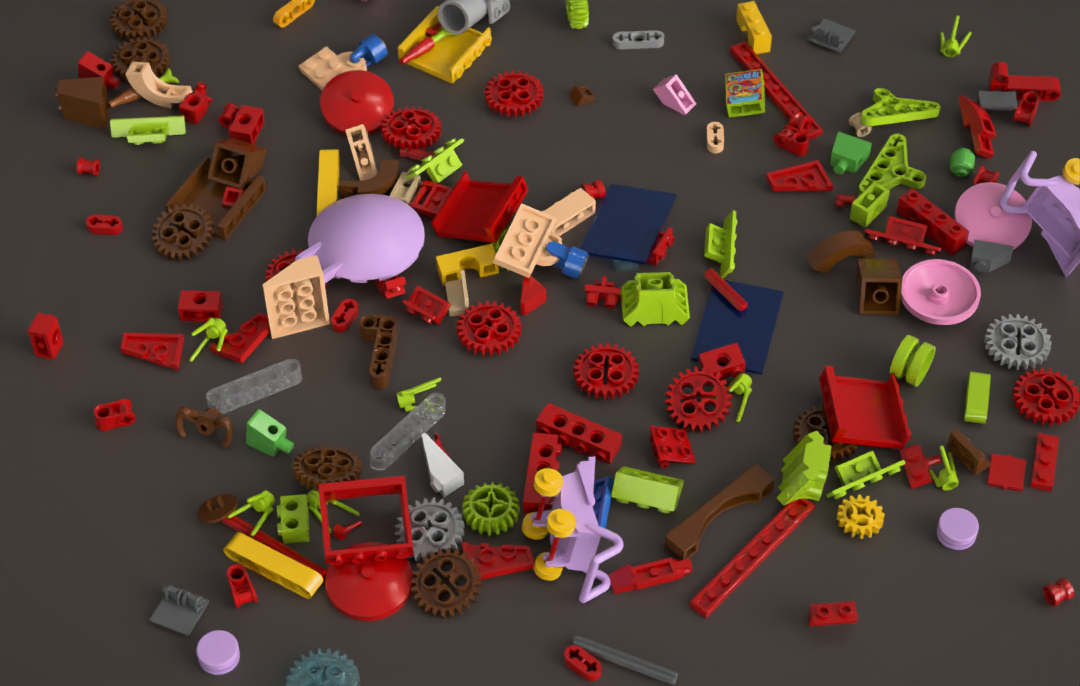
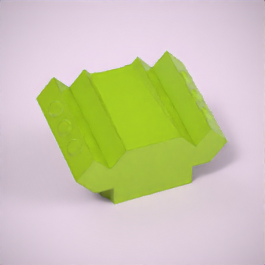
M671 272L636 273L635 280H628L620 287L623 321L630 327L637 321L644 327L647 324L662 323L669 326L675 320L683 325L690 318L687 286L680 279H674V275Z
M818 431L807 434L782 460L786 465L781 469L783 477L782 483L778 487L781 493L776 498L783 505L797 499L820 500L828 473L831 446L823 444L824 438Z

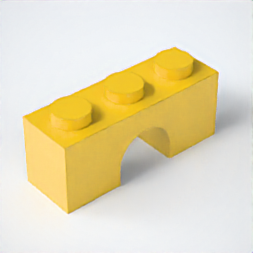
M755 1L737 4L736 21L741 31H747L748 45L756 54L770 52L772 35Z
M493 244L436 256V267L442 286H445V281L461 280L460 270L467 268L477 270L480 278L498 274L499 265L493 263L496 256Z

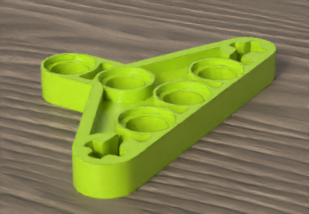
M877 88L873 94L875 104L862 111L860 122L866 126H877L935 118L939 116L941 106L931 101L897 98L889 90Z
M893 134L890 136L860 183L859 196L873 182L888 190L899 184L914 189L924 187L926 181L925 173L908 166L906 138L903 135ZM885 153H892L894 156L889 157ZM882 164L887 166V168L882 169L879 168L878 165ZM902 171L904 175H897L895 172ZM875 176L878 177L879 180L874 181L870 179V177ZM913 178H920L922 181L916 182Z

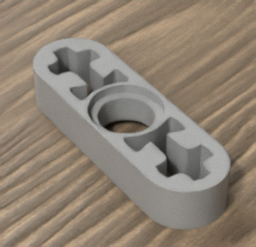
M658 30L617 32L613 35V46L616 49L659 48L664 45V33ZM640 38V39H642L643 41H639V42H638V41H635L634 39Z

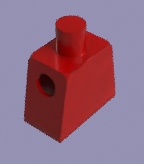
M88 51L78 62V79L103 77L106 91L109 87L114 89L119 87L121 80L113 76V66Z

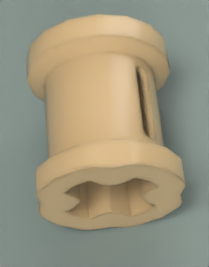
M856 113L849 119V124L855 128L858 137H864L872 130L871 126L863 125L860 122L862 113Z

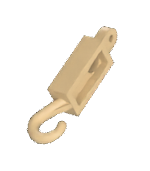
M410 170L407 173H401L390 194V197L399 199L406 204L412 202L420 187V174L406 179L405 175L410 173Z

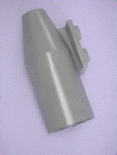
M446 0L438 9V18L445 30L452 34H462L487 14L489 15V24H493L509 11L510 2L509 0Z

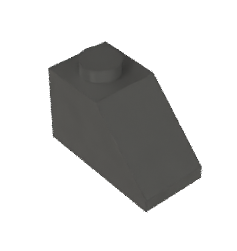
M974 240L969 270L989 273L1009 263L1014 246Z

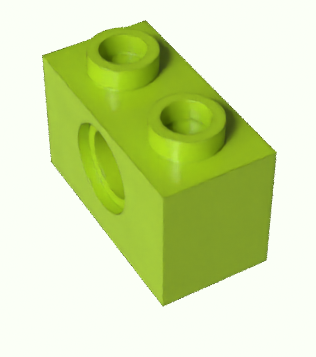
M873 182L852 203L850 219L866 228L887 207L890 190Z

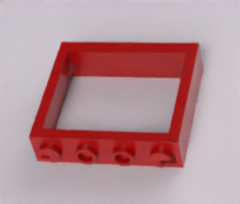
M405 476L318 484L326 564L337 566L344 562L362 563L365 560L384 561L387 558L405 559L413 556ZM399 493L404 544L331 551L327 500Z

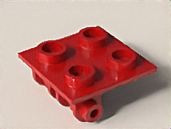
M649 426L651 431L649 439L653 445L654 455L657 456L658 466L665 469L669 466L670 461L696 464L686 430Z

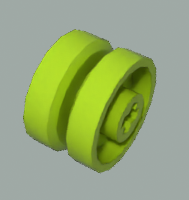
M907 335L893 358L889 371L890 375L894 373L897 379H902L906 375V383L918 387L929 370L936 347L927 342L919 346L918 338Z

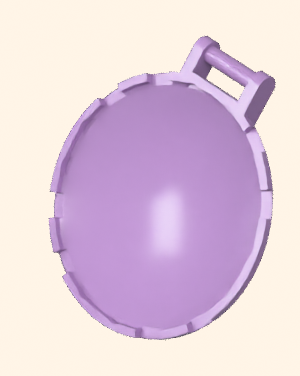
M381 194L350 196L331 204L315 218L308 234L309 248L298 254L295 261L317 255L323 270L324 283L334 277L337 279L341 277L351 279V282L367 283V280L378 278L379 281L385 280L403 272L418 258V253L421 247H423L425 240L424 226L416 211L399 199Z

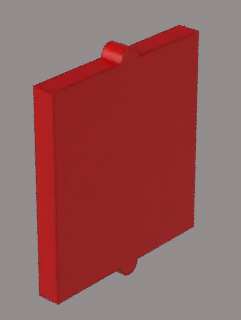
M992 453L987 485L1001 487L1003 490L1023 491L1026 460L1011 457V455L1004 456Z

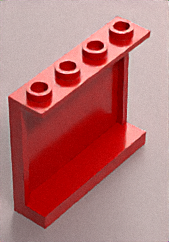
M464 171L431 222L437 237L497 243L529 191L524 177L516 176L512 184L472 181L468 173Z
M825 365L819 377V384L832 442L903 449L907 441L910 440L911 431L908 429L907 415L904 413L903 399L900 397L899 383L896 381L895 374L892 373L887 382L835 376L833 366Z

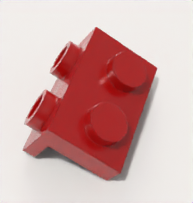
M669 227L666 233L651 228L636 251L635 259L657 266L659 261L665 258L667 248L673 245L675 239L673 228Z
M418 285L409 300L404 299L402 301L406 306L405 310L414 316L417 313L422 315L421 319L429 324L434 322L440 325L451 307L449 302Z
M855 601L810 605L808 615L809 626L857 623L858 615Z

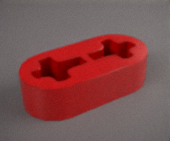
M91 215L86 219L87 229L93 234L117 235L123 230L122 220L117 216Z
M346 299L341 302L331 318L334 331L342 333L349 329L359 313L356 300Z
M577 645L566 648L564 661L569 668L587 681H596L600 678L602 666L595 657ZM570 655H578V659L575 657L573 659H570ZM593 667H595V672H587V668L592 669Z

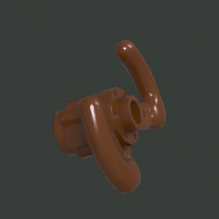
M180 407L178 409L175 424L181 438H185L187 435L183 425V418H186L195 423L196 429L203 435H210L216 428L224 427L226 435L221 445L223 448H228L234 435L233 424L230 418L222 416L221 412L216 408H207L204 412L188 407Z

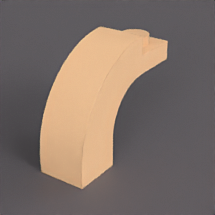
M132 62L126 72L129 83L138 94L162 107L172 108L174 103L181 104L187 95L193 92L191 86L170 85L161 81L154 75L148 62Z

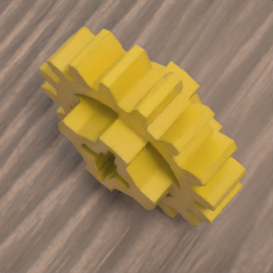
M858 494V498L855 499L851 495L849 501L844 499L842 505L838 507L837 520H839V527L845 526L844 533L852 532L851 537L859 534L860 539H863L864 534H866L870 538L872 532L877 534L879 528L883 526L885 515L882 513L883 507L876 506L877 500L869 501L870 496L862 499L861 494Z

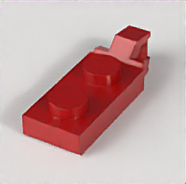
M670 557L631 567L635 578V588L639 590L683 578V575L692 573L690 559L678 561Z

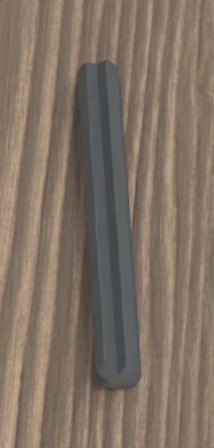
M575 635L572 641V645L583 648L589 654L674 685L678 679V673L585 637Z

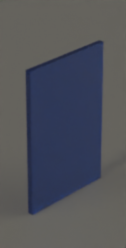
M611 184L579 249L588 252L590 256L645 264L677 197L676 194Z
M725 280L748 303L746 309L739 311L712 285L691 360L698 362L699 354L737 343L746 362L745 372L762 375L784 292Z

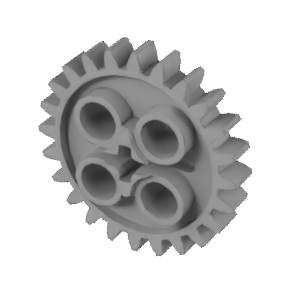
M1009 314L1008 319L1001 316L1000 321L995 319L993 324H989L984 343H986L985 349L989 350L988 355H995L994 361L1001 360V366L1006 363L1008 364V369H1010L1013 365L1018 371L1020 366L1024 370H1027L1028 365L1034 369L1036 364L1041 365L1043 360L1046 361L1051 350L1052 341H1049L1051 336L1046 334L1047 329H1041L1042 323L1034 324L1035 319L1028 321V316L1021 319L1019 314H1017L1016 318ZM1017 329L1019 330V339H1018V341H1017V337H1016V336H1017ZM1017 342H1018V346H1019V350H1018V354H1019V355L1016 354Z
M434 497L429 503L424 498L423 504L416 501V507L408 505L410 510L413 556L416 562L423 556L431 558V551L438 555L439 548L443 553H446L448 547L454 550L458 549L456 543L462 542L461 536L465 535L463 529L465 525L462 521L461 513L458 514L457 507L453 508L451 502L445 505L444 499L437 503ZM398 517L399 524L395 525L396 533L394 534L397 544H404L402 517Z

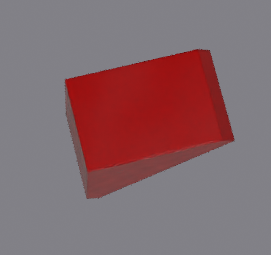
M524 276L521 296L522 316L527 315L546 302V288L532 276L530 278Z

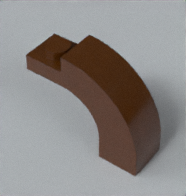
M381 160L379 172L369 180H340L341 199L360 194L390 196L401 175L400 160Z
M844 231L826 238L816 245L805 257L815 271L827 274L834 265L846 257L861 256L873 259L876 253L872 249L873 245L871 242L865 239L860 231Z

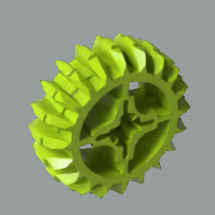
M565 0L567 17L571 28L582 29L587 27L589 20L588 1Z
M493 481L491 485H487L484 482L482 487L476 485L475 490L469 489L468 495L465 496L462 504L463 518L466 520L467 526H471L473 531L479 529L480 535L484 532H487L489 536L491 532L499 535L500 530L507 532L508 527L513 528L514 522H517L520 513L519 500L515 492H510L509 486L503 488L502 483L496 486Z

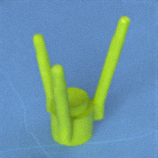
M959 16L955 18L950 39L945 41L944 33H940V52H943L947 57L960 55L962 47L971 35V32H968L960 45H958L957 40H955Z
M211 317L205 324L192 332L191 335L195 336L206 329L207 336L190 357V362L197 357L210 338L220 337L216 350L218 352L221 350L224 337L228 332L225 329L226 324L223 320Z
M740 373L728 386L730 387L729 392L734 391L736 394L744 393L736 422H740L749 394L752 392L750 388L752 379L745 373Z
M439 377L411 389L397 392L399 407H405L406 412L412 410L436 411L437 407L412 406V404L416 403L414 394L436 387V383L440 382L441 378Z
M941 445L940 451L945 469L939 472V477L930 469V476L935 481L937 487L942 486L943 490H951L958 486L959 481L956 476L953 455L951 452L948 453V462L944 446Z
M313 488L307 494V502L310 503L308 509L314 512L322 524L321 514L317 510L320 508L319 490L315 491V488ZM337 500L326 501L327 504L336 505L356 516L360 515L358 511Z
M267 490L248 498V504L235 510L227 518H232L251 507H254L258 512H264L250 534L254 536L267 516L274 511L272 506L275 503V499Z

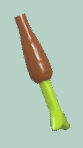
M170 68L167 69L162 77L158 78L165 83H179V80L172 76ZM131 87L115 99L107 102L109 108H113L143 97Z

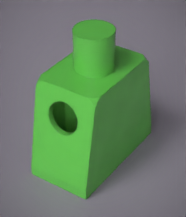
M838 132L830 165L834 167V172L842 175L845 171L855 173L869 158L872 143Z
M260 409L248 421L246 430V444L272 457L279 450L287 454L291 452L294 443L286 439V427Z

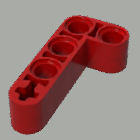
M996 62L991 66L988 78L989 91L1015 92L1017 100H1022L1023 95L1030 91L1039 95V101H1056L1061 97L1060 82L1056 77L1008 75V67L1004 62Z

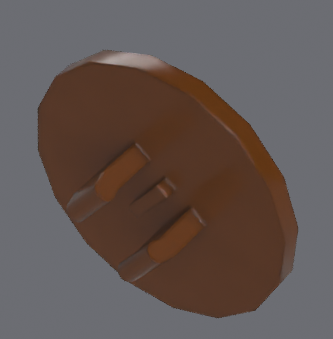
M221 494L210 499L208 498L198 509V519L203 523L209 524L219 522L235 511L238 501L232 494Z

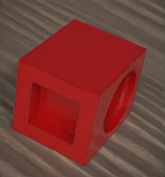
M191 92L187 95L179 106L180 115L184 116L185 121L196 125L201 121L208 111L206 97Z

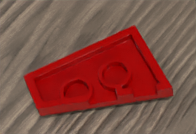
M819 160L766 173V180L773 192L833 191V184Z
M258 313L240 325L241 329L234 334L228 333L224 337L219 352L216 350L218 344L215 343L209 346L210 351L243 364L270 333L268 315Z
M123 333L120 347L121 353L179 371L184 335Z
M461 542L463 553L466 552L468 555L467 559L472 557L474 560L473 565L477 564L479 567L477 572H480L482 578L478 579L479 581L534 569L535 563L530 546L503 544L501 547L489 546L487 543L469 545V542Z

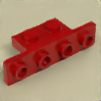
M890 216L885 233L865 229L864 231L868 235L867 238L879 241V238L887 240L886 243L898 246V243L905 244V248L916 251L917 248L924 249L926 254L934 256L936 253L941 254L940 247L923 243L928 228L927 225Z

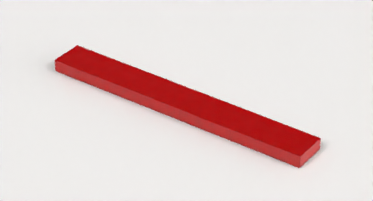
M745 41L730 47V53L746 71L762 69L765 93L788 120L796 111L802 112L804 116L808 115L811 117ZM812 118L811 125L805 133L809 135V140L823 135V129Z
M797 499L787 504L689 602V607L704 618H707L814 510L815 505L807 499Z

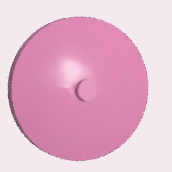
M993 182L980 183L970 187L960 196L955 206L954 220L970 231L967 244L972 248L974 240L1014 246L1013 250H1015L1026 240L1031 230L1032 218L1028 214H1012L1002 209L1000 198L1006 185ZM1013 190L1008 204L1011 206H1023L1026 200L1017 191Z
M941 259L925 260L910 267L903 275L901 300L911 314L925 322L937 325L956 324L972 316L979 305L981 289L977 279L968 269L955 262Z

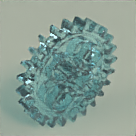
M319 648L316 655L309 651L310 657L308 658L301 655L302 662L294 661L295 668H289L290 675L286 677L288 683L286 686H360L358 667L354 666L353 659L348 660L347 654L340 657L339 650L331 654L330 648L327 649L326 653H322L321 648ZM325 666H328V667H327V670H326V673H325V674H326V680H324V683H323V679H324V673H323V672H324V667H325Z

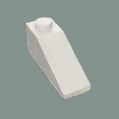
M423 433L422 446L431 481L430 485L435 492H439L443 497H446L464 485V473L426 433Z

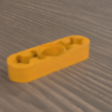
M315 0L290 1L274 14L273 22L282 28L287 26L310 9Z

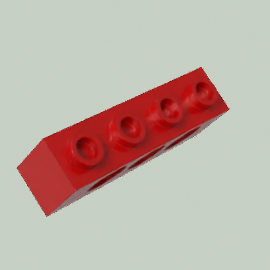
M912 188L899 197L896 213L907 221L927 225L926 236L950 255L954 256L966 247L970 231Z
M550 403L546 405L536 420V433L558 435V443L571 447L581 454L595 457L600 462L611 464L622 445V434Z
M533 433L523 498V514L537 512L542 496L534 488L536 473L545 468L554 469L559 472L560 461L556 459L557 456H561L562 444L558 443V435ZM547 497L543 511L550 510L553 507L555 497Z

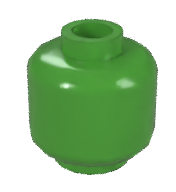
M959 148L951 154L950 171L957 177H966L974 171L975 155L969 149Z

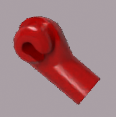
M198 82L194 89V94L206 97L207 106L212 103V98L206 95V84Z
M839 194L835 197L834 205L842 208L844 203L852 206L857 197Z

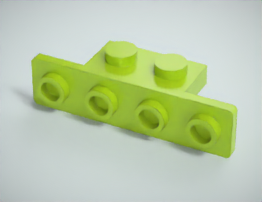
M184 116L110 120L112 137H127L128 143L140 145L144 142L160 144L166 140L167 135H183L186 133Z
M452 138L445 143L446 147L442 146L433 151L435 155H429L421 160V165L416 164L409 169L410 173L405 175L406 179L417 176L426 169L434 183L441 182L462 166L453 149L464 142V139L456 140Z
M734 210L724 219L723 228L711 223L706 227L704 256L721 263L720 277L723 279L729 273H732L735 268L734 255L737 237L735 230L738 220Z
M868 452L834 468L843 487L826 494V497L828 499L834 496L836 500L847 495L846 490L850 488L854 492L865 487L864 482L870 480L872 484L883 479L882 474L888 472L890 476L901 471L900 466L906 463L902 460L881 469L874 452Z

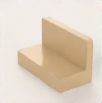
M460 270L461 280L445 281L447 301L451 304L449 308L450 316L465 315L464 310H469L464 270Z

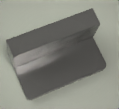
M978 91L976 102L985 110L1013 111V109L1017 108L1015 92Z

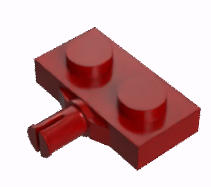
M920 444L900 450L902 460L906 463L904 467L912 489L931 483L930 466L942 463L939 454L926 458Z

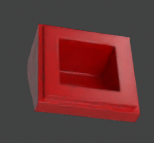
M226 186L221 205L233 207L245 191Z
M630 564L608 574L614 594L635 590V578Z

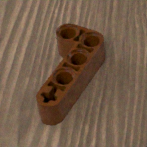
M364 315L359 320L361 337L366 341L375 342L369 368L370 382L374 389L382 390L388 386L398 339L397 321L391 316Z

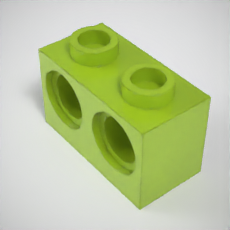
M306 494L280 496L281 505H277V516L281 518V523H277L278 536L283 538V544L309 542V515Z

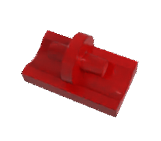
M603 275L602 281L595 280L594 285L585 284L587 305L595 307L598 304V298L606 299V308L615 309L618 301L621 300V288H614V282H607V276Z

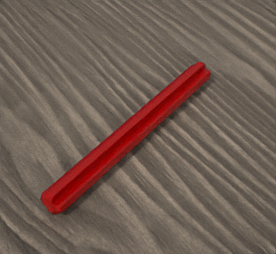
M238 516L222 520L224 524L239 533L315 570L323 577V580L326 578V569L263 531L258 530L254 536H251L250 534L254 526Z

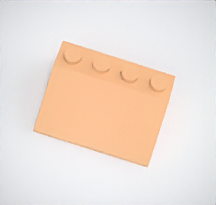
M317 255L296 260L262 284L272 339L330 324L324 276Z

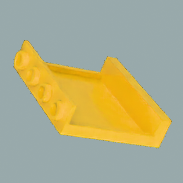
M436 6L398 47L399 59L405 56L418 42L426 38L428 27L433 28L440 22L438 18L439 6ZM442 25L437 30L438 33L444 29ZM488 27L484 33L469 28L460 35H447L435 43V47L430 52L406 64L453 84L457 78L461 77L466 68L471 66L475 58L481 55L485 47L490 45L492 41L491 28Z

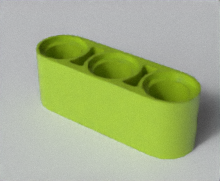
M969 372L964 413L965 422L985 425L991 374Z

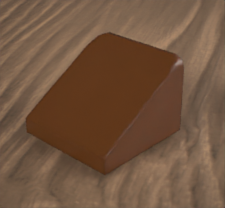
M575 85L569 94L575 106H582L596 101V97L589 87Z

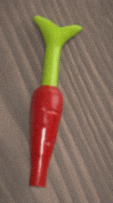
M443 29L431 38L426 37L422 39L405 56L400 58L399 62L404 65L430 52L435 47V43L447 35L460 34H452Z

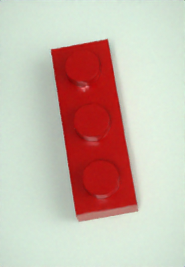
M1038 433L1030 488L1052 491L1059 437Z

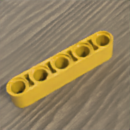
M339 149L320 150L317 216L325 208L338 201Z
M239 532L233 536L223 549L225 555L231 560L307 599L314 595L324 581L323 577L315 570Z

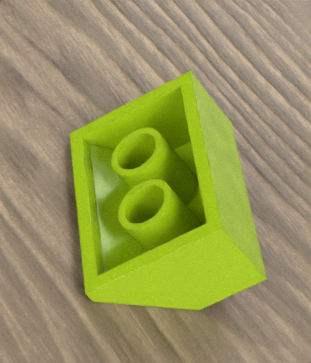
M623 466L616 472L611 497L616 498V501L628 504L630 501L637 503V506L641 508L652 506L658 508L659 512L670 513V511H674L677 508L684 480Z

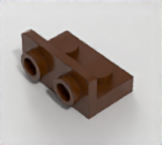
M958 429L950 433L947 448L974 475L990 467V461L983 455L980 449L976 448L969 441L966 435L962 434Z

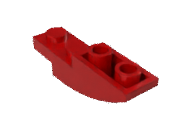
M960 95L959 102L964 127L971 129L974 150L976 154L989 159L994 156L991 140L996 137L993 123L984 108L980 107L979 103Z

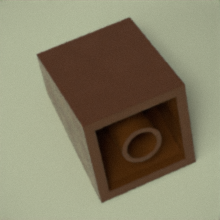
M103 77L58 80V88H55V97L59 99V112H63L65 120L108 129L109 106L107 102L109 101Z
M234 138L215 142L207 179L244 189L263 167L267 148Z
M857 258L856 283L859 314L899 315L902 276L897 259Z

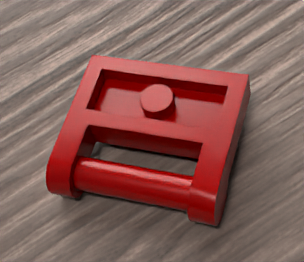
M423 180L418 193L408 205L418 214L435 218L453 188ZM430 191L424 203L421 205L420 202L422 201L426 192Z

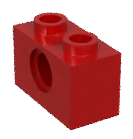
M242 105L239 112L237 111L233 124H230L228 128L230 138L254 144L265 123L263 109Z
M181 290L178 305L180 321L207 322L211 317L213 319H221L223 308L221 291Z
M37 313L28 329L35 356L54 360L64 343L57 317L50 314Z
M734 343L699 354L698 365L701 371L705 367L706 373L713 369V376L720 373V381L729 377H737L740 373H745L746 362L738 344Z

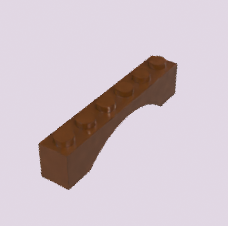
M757 464L752 468H747L737 480L729 482L723 491L715 493L709 502L701 504L694 514L686 516L676 528H671L665 535V548L679 561L690 559L698 552L702 534L715 517L739 505L759 503L773 492L775 479Z

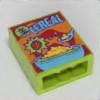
M762 69L725 74L726 106L729 118L765 113V90Z

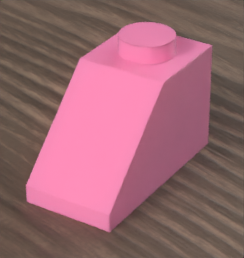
M677 74L663 79L653 89L662 104L683 115L687 114L696 105V102Z

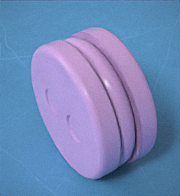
M951 508L944 511L939 518L936 530L937 537L944 546L950 549L964 550L974 544L979 530V523L977 518L968 510Z
M215 630L209 632L197 644L196 652L199 664L207 673L213 675L228 673L239 662L240 651L238 642L227 631Z

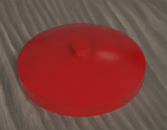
M351 70L333 77L326 84L321 94L320 106L324 120L335 131L347 135L346 129L364 125L367 134L370 135L382 128L381 124H383V119H387V114L391 115V111L394 109V99L391 88L381 77L368 71Z
M365 542L353 545L347 549L384 546L387 544ZM394 557L387 558L384 561L365 560L362 563L344 562L337 566L330 564L325 578L326 591L331 604L341 614L360 621L380 620L396 613L408 601L412 593L411 588L413 585L410 580L413 579V573L407 558L398 559Z

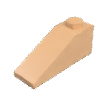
M364 125L346 129L360 181L369 180L378 172L367 131Z

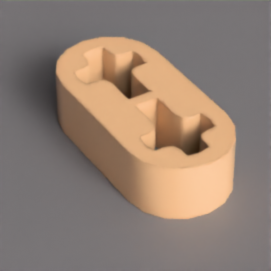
M711 122L707 125V149L711 153H720L724 148V128L719 122Z

